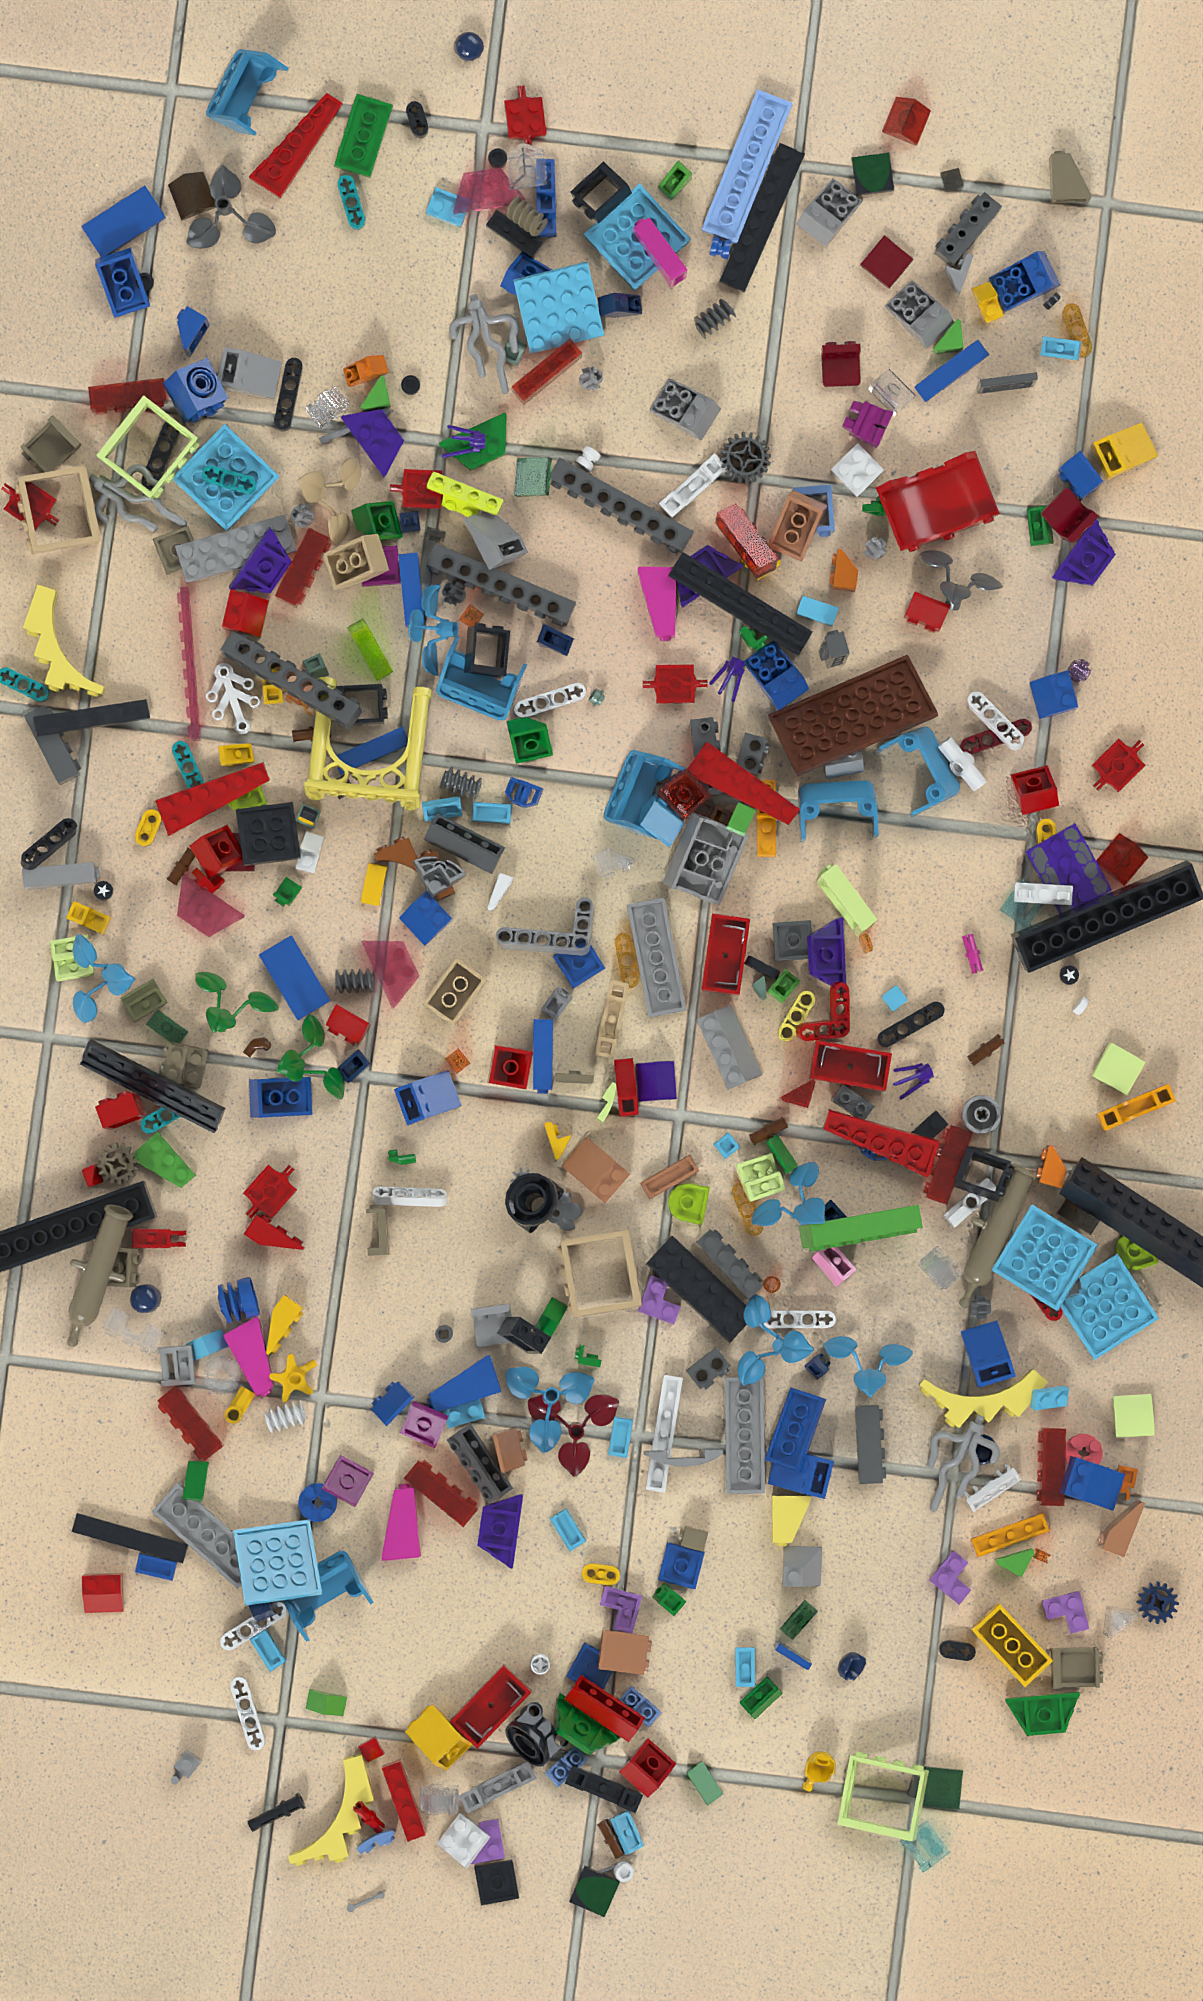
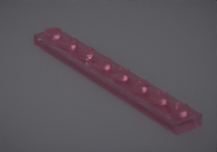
M180 587V593H177L178 604H181L182 611L179 612V623H183L180 639L185 645V649L182 650V660L186 661L183 676L184 680H187L188 687H185V698L189 699V706H186L187 718L191 720V725H188V736L192 737L193 741H201L190 593L188 587Z

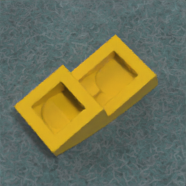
M281 667L273 668L272 672H278ZM262 679L264 705L284 703L283 691Z
M368 863L360 903L380 906L388 866Z
M73 901L66 918L104 935L112 917Z

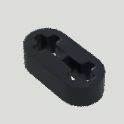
M412 101L406 107L409 124L415 137L424 138L429 131L425 113L419 102ZM414 106L416 109H420L417 111V118H415L413 112L410 113V111H412V107ZM420 121L421 126L425 127L422 133H419L418 130L415 131L417 129L416 122Z
M748 955L744 962L746 966L773 980H777L780 974L779 970Z
M944 1640L939 1645L940 1654L949 1659L970 1661L976 1654L975 1648L966 1642ZM950 1644V1647L955 1648L956 1652L949 1651L948 1654H945L942 1648ZM966 1647H969L972 1654H968L965 1657L964 1653L958 1652L959 1649L965 1650Z

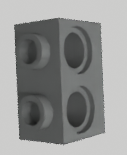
M745 732L736 763L756 777L757 773L761 774L764 763L761 762L762 755H767L769 744H766L767 738ZM751 742H758L760 749L758 751L751 750ZM752 760L755 763V767L747 769L744 762Z
M844 1084L840 1086L831 1099L833 1103L843 1110L861 1119H866L874 1108V1105Z
M715 1347L689 1367L686 1372L699 1389L704 1387L706 1390L714 1384V1378L718 1375L721 1378L729 1372L728 1367L731 1365ZM719 1358L722 1360V1367L720 1369L712 1367L713 1359ZM700 1370H704L707 1373V1378L704 1381H699L696 1378V1374Z

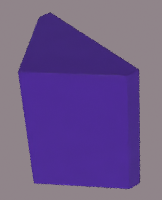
M674 1061L636 1064L639 1102L677 1099Z

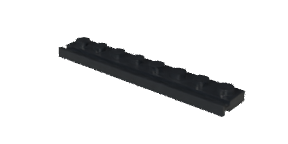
M779 143L738 242L735 244L720 278V283L745 293L805 153Z
M684 552L681 553L668 575L671 579L761 634L766 635L769 639L799 656L813 632Z
M92 1039L88 1041L80 1065L212 1133L218 1130V1125L226 1109L225 1107Z

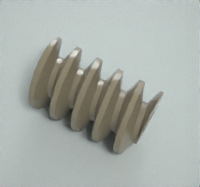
M519 196L515 197L507 208V218L513 220L521 228H524L526 232H530L532 236L539 235L547 225L548 219H543L544 214H538L536 208L532 210V206L530 204L527 205L525 200L521 201Z

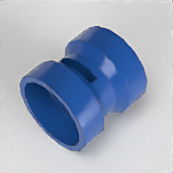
M713 237L709 255H720L723 259L728 260L732 241H722L718 237Z

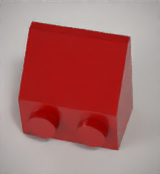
M230 589L222 623L223 630L236 633L242 632L245 635L261 638L269 600Z
M915 591L904 618L907 619L906 622L915 626L920 624L925 626L924 629L929 632H939L951 605Z
M1048 765L1010 774L1022 815L1059 806L1057 787Z
M228 825L201 836L190 845L191 850L209 879L223 873L243 860L241 846Z
M336 1004L326 1026L329 1027L327 1031L336 1036L339 1033L344 1035V1040L354 1046L355 1043L360 1045L371 1024Z
M494 1045L487 1083L527 1090L533 1052Z
M123 1573L82 1575V1598L85 1613L124 1612Z
M647 1738L627 1760L619 1773L648 1798L661 1786L676 1763Z

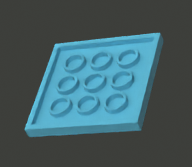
M640 183L631 191L632 194L599 224L596 222L583 234L634 291L658 271L633 233L634 224L642 218L645 220L649 217L676 254L691 241V238Z
M587 261L513 280L530 354L604 336Z
M224 424L176 473L173 481L225 531H228L280 476ZM212 465L250 476L256 482V490L252 494L247 495L208 484L202 477V471L206 466ZM211 470L206 475L210 480L212 477L218 478L217 482L220 483V477L223 472H220V476H218ZM227 475L224 478L226 485H232L235 481L232 475ZM238 477L236 488H239V484L243 485L245 490H248L249 487L252 488L253 485L250 484L249 480L247 483L240 482L241 478Z
M1031 1205L992 1268V1271L1058 1311L1098 1245L1034 1205Z
M1118 1254L1113 1255L1079 1277L1082 1287L1079 1290V1295L1066 1298L1061 1305L1064 1315L1093 1360H1096L1159 1319Z
M310 1519L233 1530L245 1606L322 1595Z

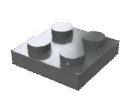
M811 920L772 923L775 962L808 959L807 936L812 933Z

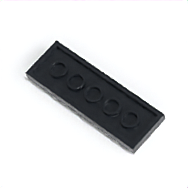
M671 1236L646 1263L654 1273L729 1343L747 1325L744 1320L746 1304L675 1237Z

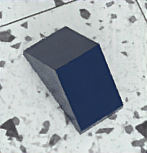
M358 1049L337 1069L344 1079L350 1083L372 1064Z

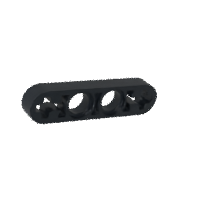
M290 358L285 364L274 418L275 427L281 432L289 430L292 425L303 371L302 362L298 358ZM294 362L299 367L294 372V375L298 376V378L287 376V374L291 375L292 369L289 365H293ZM287 381H294L296 387L293 390H287L285 388ZM284 399L292 401L290 408L285 409L281 406ZM279 411L290 413V415L286 414L285 420L288 424H284L283 427L278 423V420H282L283 414L279 413Z
M167 422L163 424L146 466L148 470L151 469L153 472L159 473L158 476L154 474L153 477L158 481L163 476L180 434L178 430L176 432L172 431L170 437L173 438V441L163 437L164 434L168 436L169 430L167 426H171ZM167 441L170 444L169 450L161 451L159 449L160 443ZM155 459H160L163 465L161 468L155 469L152 467V462ZM142 476V485L151 491L154 487L151 485L147 486L148 483L145 481L144 476Z
M69 818L59 822L23 852L20 862L21 866L26 870H33L76 834L77 823ZM57 836L60 838V841H52L50 837ZM45 847L47 851L40 852L37 848Z
M936 1001L881 1031L877 1036L878 1044L882 1047H890L939 1019L945 1012L943 1004ZM933 1005L935 1007L939 1006L941 1008L939 1015L937 1016L936 1013L930 1015L929 1017L932 1020L928 1021V1017L923 1010L927 1009L928 1013L933 1010ZM917 1014L923 1015L925 1019L922 1025L914 1023V1017ZM905 1024L908 1027V1032L905 1035L899 1034L897 1031L898 1025ZM893 1028L895 1035L899 1037V1039L895 1040L894 1036L889 1039V1044H887L886 1042L882 1043V1034L885 1033L886 1036L890 1035L892 1033L890 1029Z

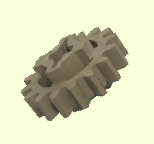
M118 1142L113 1143V1147L107 1145V1151H100L103 1157L97 1158L101 1161V1164H98L97 1167L102 1168L99 1174H105L104 1180L111 1179V1184H114L116 1180L118 1184H123V1179L125 1182H129V1176H136L133 1171L139 1170V1167L135 1166V1163H138L139 1160L134 1159L137 1152L131 1153L132 1147L125 1148V1143H121L120 1147ZM113 1151H117L115 1153V1156L108 1157L110 1153H112ZM119 1160V1163L124 1166L117 1167L118 1165L112 1161ZM122 1170H128L126 1174L119 1176Z

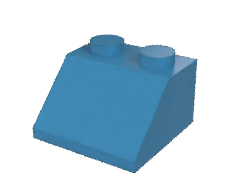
M654 794L640 809V825L666 846L670 847L684 825V816L678 808H672L664 797H658Z

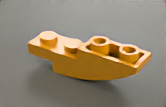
M761 780L776 791V780ZM756 809L757 857H776V819Z

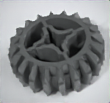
M742 432V438H739V435L736 433L734 434L735 441L729 437L728 442L730 445L727 443L723 444L726 450H721L720 454L725 457H721L720 461L726 463L721 467L728 468L725 472L726 476L731 473L733 474L731 476L732 481L737 476L739 477L738 483L742 482V478H745L746 484H749V478L756 482L755 475L762 478L763 474L760 471L765 473L768 471L765 466H770L771 462L765 459L771 458V454H765V452H768L770 448L762 447L766 441L763 440L759 443V435L752 439L753 433L750 432L748 438L745 437V432ZM746 444L742 451L732 452V449L737 445ZM751 445L758 449L761 458H757V456L751 453ZM746 450H748L747 455L748 458L750 457L751 459H747L745 465L743 466V458L740 457H743L746 453ZM730 457L740 463L739 471L732 466ZM760 464L755 470L745 472L748 465Z

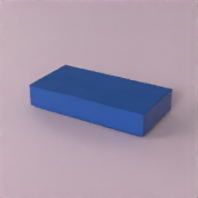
M139 1553L135 1572L173 1581L177 1562Z

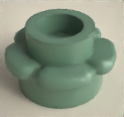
M596 688L588 699L592 706L601 705L605 699L603 690L600 691Z

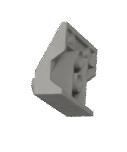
M691 812L662 883L671 889H678L702 900L720 905L749 835L745 833L743 837L726 829L727 825Z

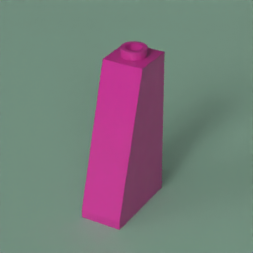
M649 217L645 220L644 218L638 220L634 224L633 233L670 288L674 287L687 278V268Z
M638 567V577L655 637L660 638V641H671V638H675L676 581L668 577L673 567Z
M257 1316L224 1334L223 1337L255 1395L261 1394L264 1397L272 1392L271 1388L275 1385L274 1381L269 1378L272 1372L269 1358L266 1354L267 1349L261 1322Z
M410 1483L399 1484L398 1488L394 1489L382 1551V1561L421 1557L414 1486L410 1487Z

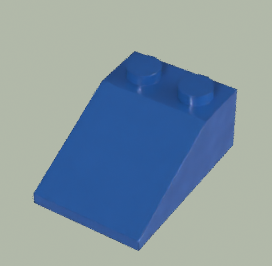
M132 248L95 259V266L114 318L150 307ZM136 279H137V282H138V284H139L140 289L136 286Z
M288 1077L249 1079L250 1118L312 1115L311 1077H302L298 1082L292 1081Z
M1070 1456L1059 1493L1114 1511L1125 1474Z

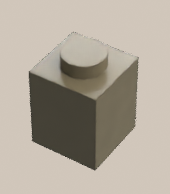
M685 1526L684 1530H680L678 1540L681 1541V1546L703 1552L708 1532Z

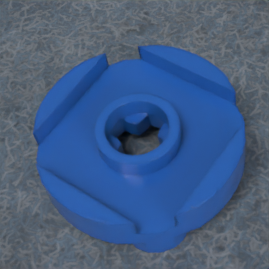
M313 1483L307 1486L299 1496L298 1506L301 1514L313 1522H322L329 1519L337 1507V1497L322 1490L323 1483ZM316 1497H320V1501H323V1505H320L319 1508L312 1504V1500H316Z

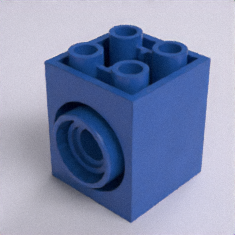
M208 357L176 370L163 383L183 424L190 421L194 424L200 421L202 416L210 417L216 414L217 410L224 407L223 403L229 399Z

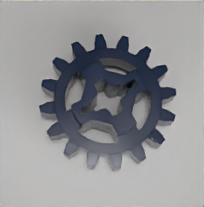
M1156 1581L1155 1586L1150 1582L1148 1589L1142 1587L1144 1593H1138L1141 1600L1136 1601L1137 1604H1141V1607L1137 1610L1144 1612L1142 1617L1149 1616L1148 1622L1151 1623L1155 1619L1156 1624H1159L1160 1619L1166 1623V1617L1172 1619L1171 1613L1177 1612L1174 1605H1179V1602L1174 1601L1178 1597L1177 1594H1172L1174 1589L1172 1587L1167 1589L1166 1583L1160 1586L1159 1581ZM1157 1590L1165 1591L1168 1595L1161 1596ZM1150 1594L1148 1602H1145L1147 1595ZM1155 1596L1159 1600H1162V1602L1159 1603L1160 1609L1156 1605H1153V1603L1156 1602ZM1170 1603L1169 1609L1165 1611L1166 1605ZM1148 1610H1156L1158 1615H1152Z

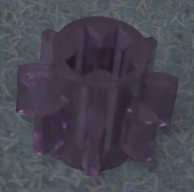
M1084 659L1073 660L1067 669L1071 674V680L1074 682H1080V680L1084 682L1091 673V669L1088 668L1090 663Z

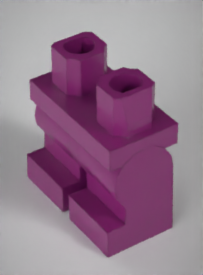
M853 401L849 411L857 414L858 417L856 421L846 417L842 427L850 432V436L856 437L877 448L893 412L887 409L884 410L867 401L864 403Z

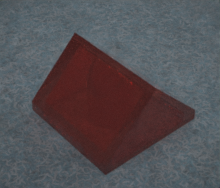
M896 97L882 133L917 146L931 110L914 98Z
M687 768L673 774L657 792L682 820L712 796Z
M1118 833L1096 861L1099 867L1122 886H1125L1148 859V856L1137 843Z
M812 1079L778 1099L780 1102L808 1109L816 1082Z

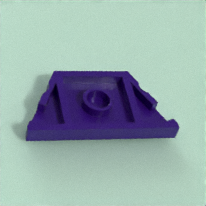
M382 409L341 416L343 422L384 478L395 460L404 439Z
M1097 519L1085 531L1054 573L1052 579L1088 586L1095 584L1116 555Z
M268 527L228 586L229 589L271 593L292 561L271 527Z
M706 545L690 556L726 579L743 568L741 563L716 551V549L709 545ZM678 583L682 608L700 597Z
M839 917L807 936L809 975L830 986L836 981L846 984L843 917Z
M523 1494L483 1506L477 1546L511 1569H513Z

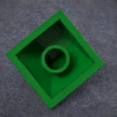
M393 501L366 503L351 510L356 529L364 535L378 534L380 541L403 538Z
M527 717L506 721L516 764L553 756L547 724Z

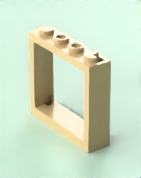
M86 465L17 478V482L14 483L15 492L20 496L18 508L19 512L24 515L22 528L24 532L27 531L28 539H25L27 549L31 550V555L100 543L101 538ZM77 474L90 537L37 545L25 483Z
M629 1229L560 1241L561 1246H557L559 1258L563 1257L564 1265H561L562 1277L566 1276L568 1283L564 1284L566 1296L570 1295L571 1303H567L569 1315L573 1314L575 1319L642 1307ZM622 1237L633 1301L578 1310L567 1247Z

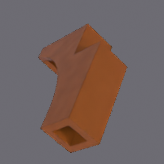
M400 837L393 841V845L389 847L383 845L377 848V852L374 853L377 862L399 863L416 871L413 861L419 858L409 838ZM429 849L421 853L422 857L433 856L437 857V860L440 861L436 850L432 852ZM453 886L436 895L437 900L440 901L455 894Z

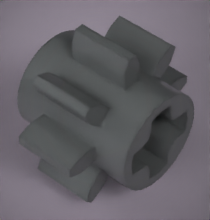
M455 581L447 583L442 590V594L445 596L444 601L455 606L457 603H462L466 597V592L462 590L464 585Z
M975 1296V1301L970 1302L971 1315H976L977 1319H987L986 1314H991V1301L985 1300V1296Z

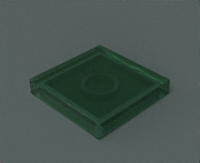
M517 458L514 496H549L552 458Z
M924 1766V1770H928L929 1773L922 1806L960 1809L963 1770Z

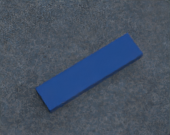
M402 726L336 756L345 764L358 768L406 747L408 738ZM337 767L340 775L344 774V771Z

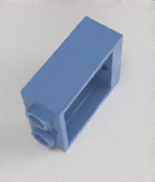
M831 485L794 487L792 490L808 497H827L829 526H819L815 534H819L820 537L831 536V533L835 531Z

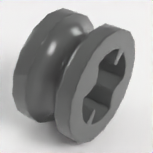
M448 1325L438 1327L435 1332L436 1339L442 1343L450 1341L453 1336L451 1327ZM447 1329L449 1337L440 1338L439 1335L441 1333L439 1331Z

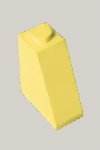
M772 1495V1543H776V1546H788V1543L793 1542L810 1504V1495Z

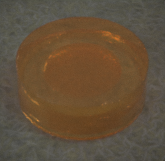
M866 933L860 935L859 941L864 953L872 952L873 945L869 935Z

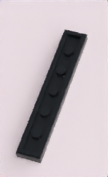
M147 699L35 716L33 717L36 737L146 720L150 719Z
M80 1513L76 1514L71 1531L182 1564L188 1549V1544Z

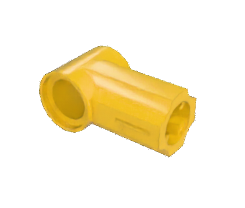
M241 1386L229 1408L225 1411V1419L232 1424L239 1423L255 1397V1393ZM231 1410L239 1412V1417L235 1421L229 1418Z

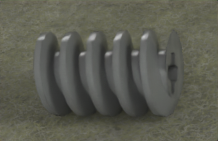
M723 299L719 300V305L716 303L712 305L713 310L708 307L706 309L707 314L701 312V319L698 316L694 317L695 326L704 339H706L705 332L712 335V327L717 331L719 330L718 323L725 326L724 319L731 322L730 315L736 318V314L731 306Z
M450 767L448 771L445 770L439 788L446 784L447 791L453 787L454 794L460 790V796L463 797L467 793L468 799H471L475 795L476 801L482 785V778L475 781V775H472L468 779L467 772L460 776L459 769L456 773H453V767Z
M367 968L365 974H363L362 970L359 969L358 973L355 974L354 970L351 969L349 975L346 969L343 970L342 975L336 970V990L338 988L340 994H343L345 988L348 993H351L352 988H354L355 993H358L361 987L363 993H366L369 987L370 991L374 992V970L371 974L369 968Z

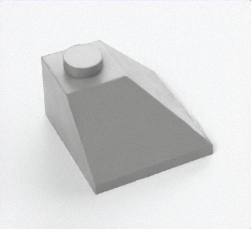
M784 1546L782 1585L796 1587L821 1586L822 1547Z

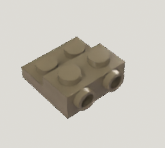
M171 1041L169 1046L164 1048L163 1057H166L165 1065L161 1064L159 1074L178 1084L200 1088L209 1050Z
M119 1249L113 1270L115 1273L124 1275L126 1279L124 1282L111 1279L108 1286L136 1288V1284L140 1281L137 1265L141 1262V1254L138 1253V1249Z

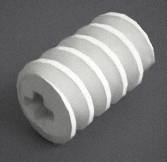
M299 1400V1406L292 1402L290 1409L287 1404H284L283 1411L279 1406H277L275 1413L272 1408L269 1409L268 1415L264 1411L266 1423L271 1433H274L275 1426L281 1431L282 1424L286 1429L289 1428L290 1422L295 1427L297 1426V1420L303 1425L306 1418L302 1400Z

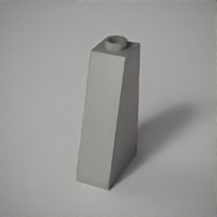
M94 862L43 866L36 867L33 870L22 868L24 888L27 890L97 883V878H100L99 866H95Z

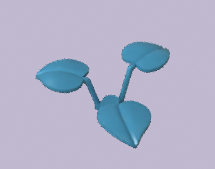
M440 585L426 587L421 598V606L425 611V615L440 621V623H437L436 626H422L423 614L419 609H414L410 614L408 629L409 638L413 642H419L422 639V629L436 630V634L441 636L428 641V646L424 647L422 653L424 669L435 676H439L436 642L448 640V637H457L459 632L457 622H449V619L435 616Z
M77 934L73 944V957L77 964L83 968H87L89 965L104 968L102 971L104 982L90 990L87 994L80 990L73 997L75 1014L82 1022L87 1023L94 1020L97 1015V1005L90 997L91 994L107 984L108 990L113 995H121L131 987L135 977L128 974L119 963L110 965L108 963H94L97 959L94 946L83 935Z
M808 1162L802 1164L790 1174V1183L793 1186H799L803 1203L795 1207L794 1213L785 1207H780L781 1203L779 1200L770 1199L761 1203L756 1208L752 1216V1224L760 1226L773 1225L780 1220L782 1216L781 1211L789 1214L792 1219H796L800 1225L825 1223V1204L820 1198L805 1200L803 1186H812L818 1178L819 1167L817 1163Z
M757 1294L753 1295L744 1310V1320L752 1328L760 1325L763 1330L774 1336L776 1340L772 1344L773 1352L757 1356L755 1352L748 1351L741 1357L738 1363V1376L741 1384L744 1386L756 1383L763 1377L765 1364L761 1360L762 1357L781 1354L784 1361L795 1363L803 1360L814 1351V1348L801 1332L791 1331L783 1339L780 1335L764 1326L763 1323L768 1322L771 1318V1309L767 1301Z
M839 1336L823 1344L826 1352L834 1358H846L850 1354L854 1356L859 1369L854 1375V1382L869 1397H872L886 1383V1376L881 1372L884 1362L890 1366H897L906 1362L913 1355V1351L907 1347L889 1344L879 1351V1356L883 1359L880 1360L878 1369H866L863 1371L857 1353L854 1351L857 1348L855 1340Z
M529 1367L507 1369V1386L515 1397L528 1399L532 1392L543 1394V1401L548 1405L545 1421L541 1419L536 1420L529 1429L531 1441L542 1453L552 1450L561 1437L560 1424L557 1421H549L552 1405L557 1402L559 1395L565 1394V1399L569 1403L580 1404L584 1402L590 1395L595 1379L584 1373H568L559 1381V1386L563 1391H558L553 1387L546 1390H536L534 1388L537 1387L539 1378L533 1369Z

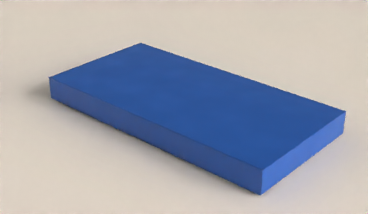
M144 185L81 227L99 255L103 257L115 252L166 219V217Z
M292 935L259 954L297 1021L331 1002Z
M790 1387L765 1457L766 1461L801 1472L826 1402L825 1398Z

